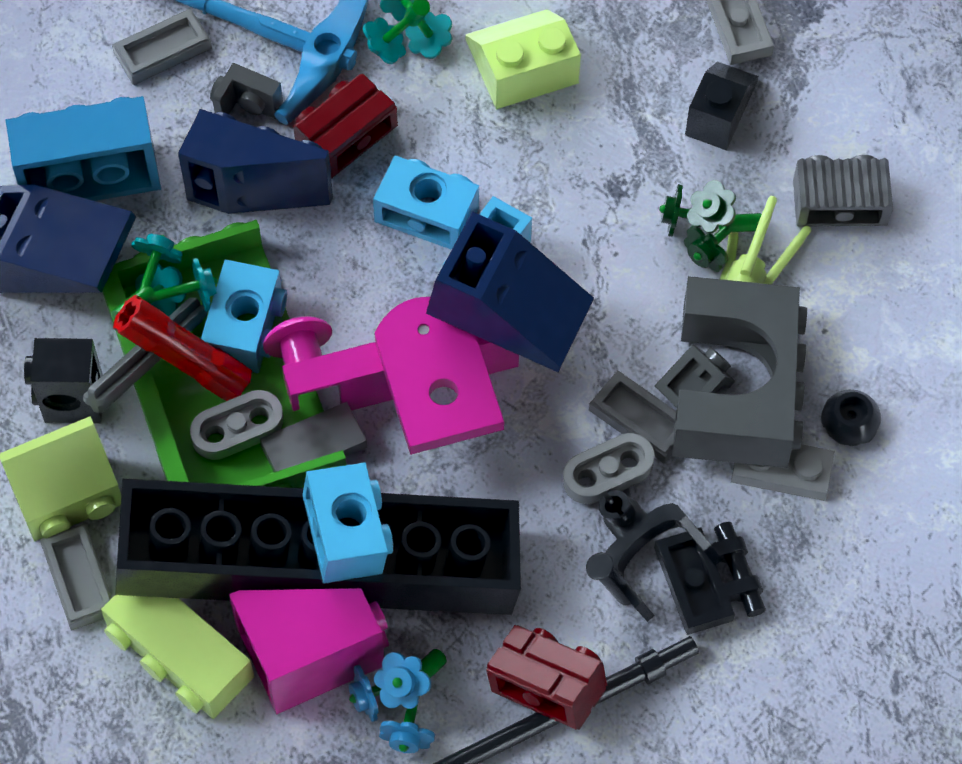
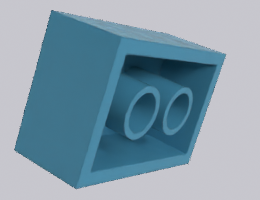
M144 96L134 98L118 97L111 102L87 106L78 104L63 110L46 113L29 112L16 118L5 119L12 168L18 185H38L93 201L161 190Z

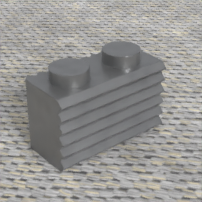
M814 155L797 161L793 177L796 226H888L893 209L888 159L883 158L879 160L871 155H858L851 159L842 160L838 158L832 160L824 155Z

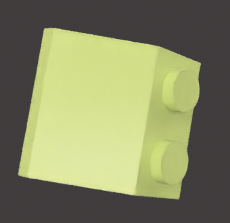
M548 9L465 35L467 45L496 109L579 84L581 53L565 19Z
M91 416L0 453V461L34 541L59 534L87 519H102L110 515L116 507L121 505V492Z

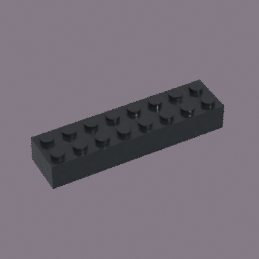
M122 479L115 595L230 601L229 594L238 590L361 588L368 603L377 601L382 609L512 615L521 591L519 501L381 493L382 508L378 510L381 525H389L393 540V553L387 555L383 573L323 584L303 500V488ZM352 518L339 519L346 526L360 525L359 522Z

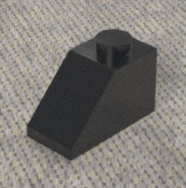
M717 61L705 71L689 106L685 136L727 151L759 76Z

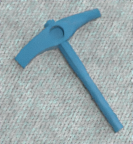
M175 0L203 11V14L208 13L241 26L261 37L302 52L300 70L287 99L274 113L275 118L284 125L292 122L333 84L342 69L353 70L357 57V51L354 50V46L368 6V0H339L331 14L315 26L310 33L223 0Z

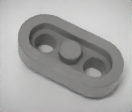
M255 390L202 411L194 418L190 427L193 447L202 457L219 460L260 443L261 438L281 430L283 425L282 405L279 399L272 393L264 390ZM258 415L268 418L263 424L252 422V419ZM215 433H219L224 436V438L217 443H212L207 440L210 435Z
M626 433L573 456L564 468L563 486L565 492L578 503L593 504L599 502L602 496L605 498L610 497L607 492L611 490L623 491L644 481L650 475L653 468V447L641 435ZM625 458H631L637 462V465L628 468L621 461ZM589 477L595 481V484L591 487H584L578 481L581 478Z

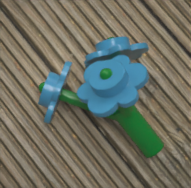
M438 649L431 650L422 660L416 656L405 658L399 652L389 653L382 661L383 669L375 673L374 682L376 685L372 687L361 666H354L355 677L354 682L349 684V700L354 704L357 712L364 711L372 722L377 721L379 709L375 697L380 695L382 704L388 708H396L401 704L406 708L404 722L401 724L395 721H383L381 723L379 737L389 741V746L392 749L402 753H416L419 751V748H430V744L434 742L435 733L428 729L419 728L414 722L419 698L429 692L431 688L430 678L447 663L446 656Z

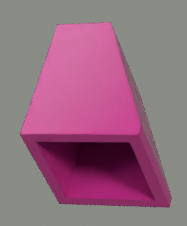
M361 588L238 590L229 594L237 631L276 715L353 681L355 677L354 666L356 665L361 666L365 675L382 668L384 648L389 646L384 631L388 629V625L377 601L369 604Z

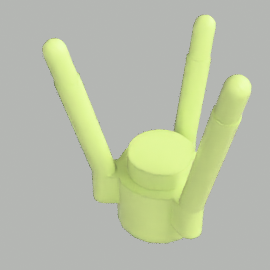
M770 196L760 217L748 253L740 255L738 260H736L739 232L729 234L726 251L728 261L725 263L720 279L773 284L811 233V228L804 226L769 272L766 273L764 270L766 264L757 256L777 202L775 196Z

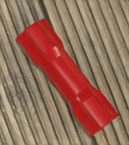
M137 295L125 301L124 306L115 317L113 329L142 349L153 352L225 401L241 396L246 386L250 383L252 370L246 367V365L223 350L214 348Z

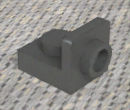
M232 63L224 77L219 76L211 89L210 100L213 102L214 112L230 114L236 103H238L251 114H264L276 119L274 113L283 103L281 82Z
M692 345L654 386L677 408L679 390L717 393L723 386L730 388L735 380L726 373L731 367L730 363L715 349L710 347L704 352L702 349Z

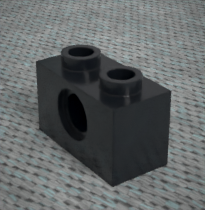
M34 338L33 356H26L24 361V381L26 385H31L32 404L39 405L44 422L75 423L91 416L93 423L101 424L102 412H94L91 406L85 404L83 400L84 393L103 375L93 339Z

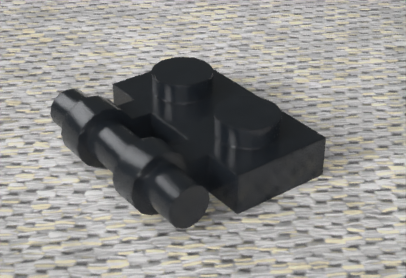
M723 522L717 525L714 531L718 542L711 543L723 559L720 562L727 563L733 577V581L726 583L722 582L717 567L687 532L655 541L654 549L687 635L732 622L735 613L731 602L734 601L743 603L748 617L760 615L766 610L760 596L763 592L762 585L758 576L751 573L745 555L748 553L743 537L736 535L732 522ZM698 528V530L704 535L702 528Z

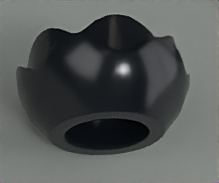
M848 389L835 393L826 401L821 413V423L826 428L828 435L837 443L857 446L861 443H868L874 438L881 424V413L877 403L869 395L858 390ZM853 413L856 418L851 419L848 417V414Z

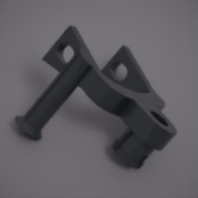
M611 490L607 492L611 497L610 501H607L604 496L601 497L599 511L603 516L606 526L617 540L609 546L605 553H596L588 559L586 572L590 578L599 580L620 604H632L648 622L655 615L624 579V571L627 564L644 545L663 532L680 527L687 531L715 566L723 559L678 505L674 503L664 504L646 514L633 498L628 497L620 490Z

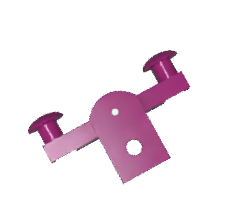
M430 297L413 298L394 307L378 325L374 333L375 342L322 355L320 347L332 336V328L325 320L311 316L296 317L278 324L267 334L263 343V349L266 354L269 353L272 357L283 359L284 382L293 411L300 410L298 395L335 385L339 389L340 404L347 402L351 411L393 400L410 455L504 430V419L489 374L519 367V355L426 314ZM447 387L455 391L457 398L450 404L440 405L435 403L430 398V395L437 388Z

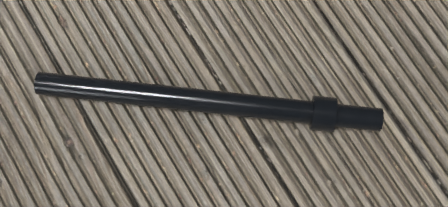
M688 636L658 652L651 649L635 657L634 664L606 677V690L597 704L643 681L650 684L666 676L667 669L699 654L695 641L691 636ZM536 712L433 764H479L560 722Z

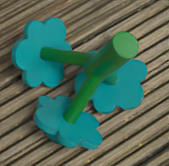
M381 0V10L385 13H391L394 19L400 22L395 26L388 25L385 19L379 17L374 22L368 21L363 25V33L368 39V48L387 64H394L398 58L406 54V49L402 44L404 40L402 32L404 30L410 40L408 44L409 50L414 54L421 52L427 59L436 58L441 53L442 47L450 45L453 40L449 32L452 28V20L446 14L435 16L432 12H429L430 4L427 0Z
M148 234L146 239L136 237L135 241H132L131 247L133 249L146 253L150 258L145 273L139 275L135 280L137 291L129 298L137 295L169 316L178 308V303L186 298V293L198 291L205 312L210 310V297L217 294L215 286L217 279L213 277L210 268L202 269L198 258L193 259L192 269L196 281L181 284L182 275L177 268L170 266L163 269L159 264V260L162 259L172 263H181L183 253L173 249L175 243L171 239L166 238L164 235ZM125 301L111 312L114 320L124 306Z

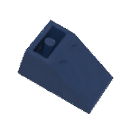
M199 109L178 152L187 200L227 214L330 205L333 199L328 150L309 140L297 141L282 136L270 127H255L239 122L233 116L224 112L212 113Z
M38 185L0 186V293H102L134 224L135 214L129 210Z
M472 211L435 280L426 314L559 373L593 303L594 297L516 230Z

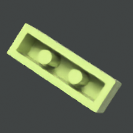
M115 595L101 608L107 625L104 632L108 638L123 651H126L130 646L142 657L139 661L141 666L159 682L164 678L168 679L178 688L175 692L178 699L196 714L202 709L214 719L254 678L251 660L179 598Z

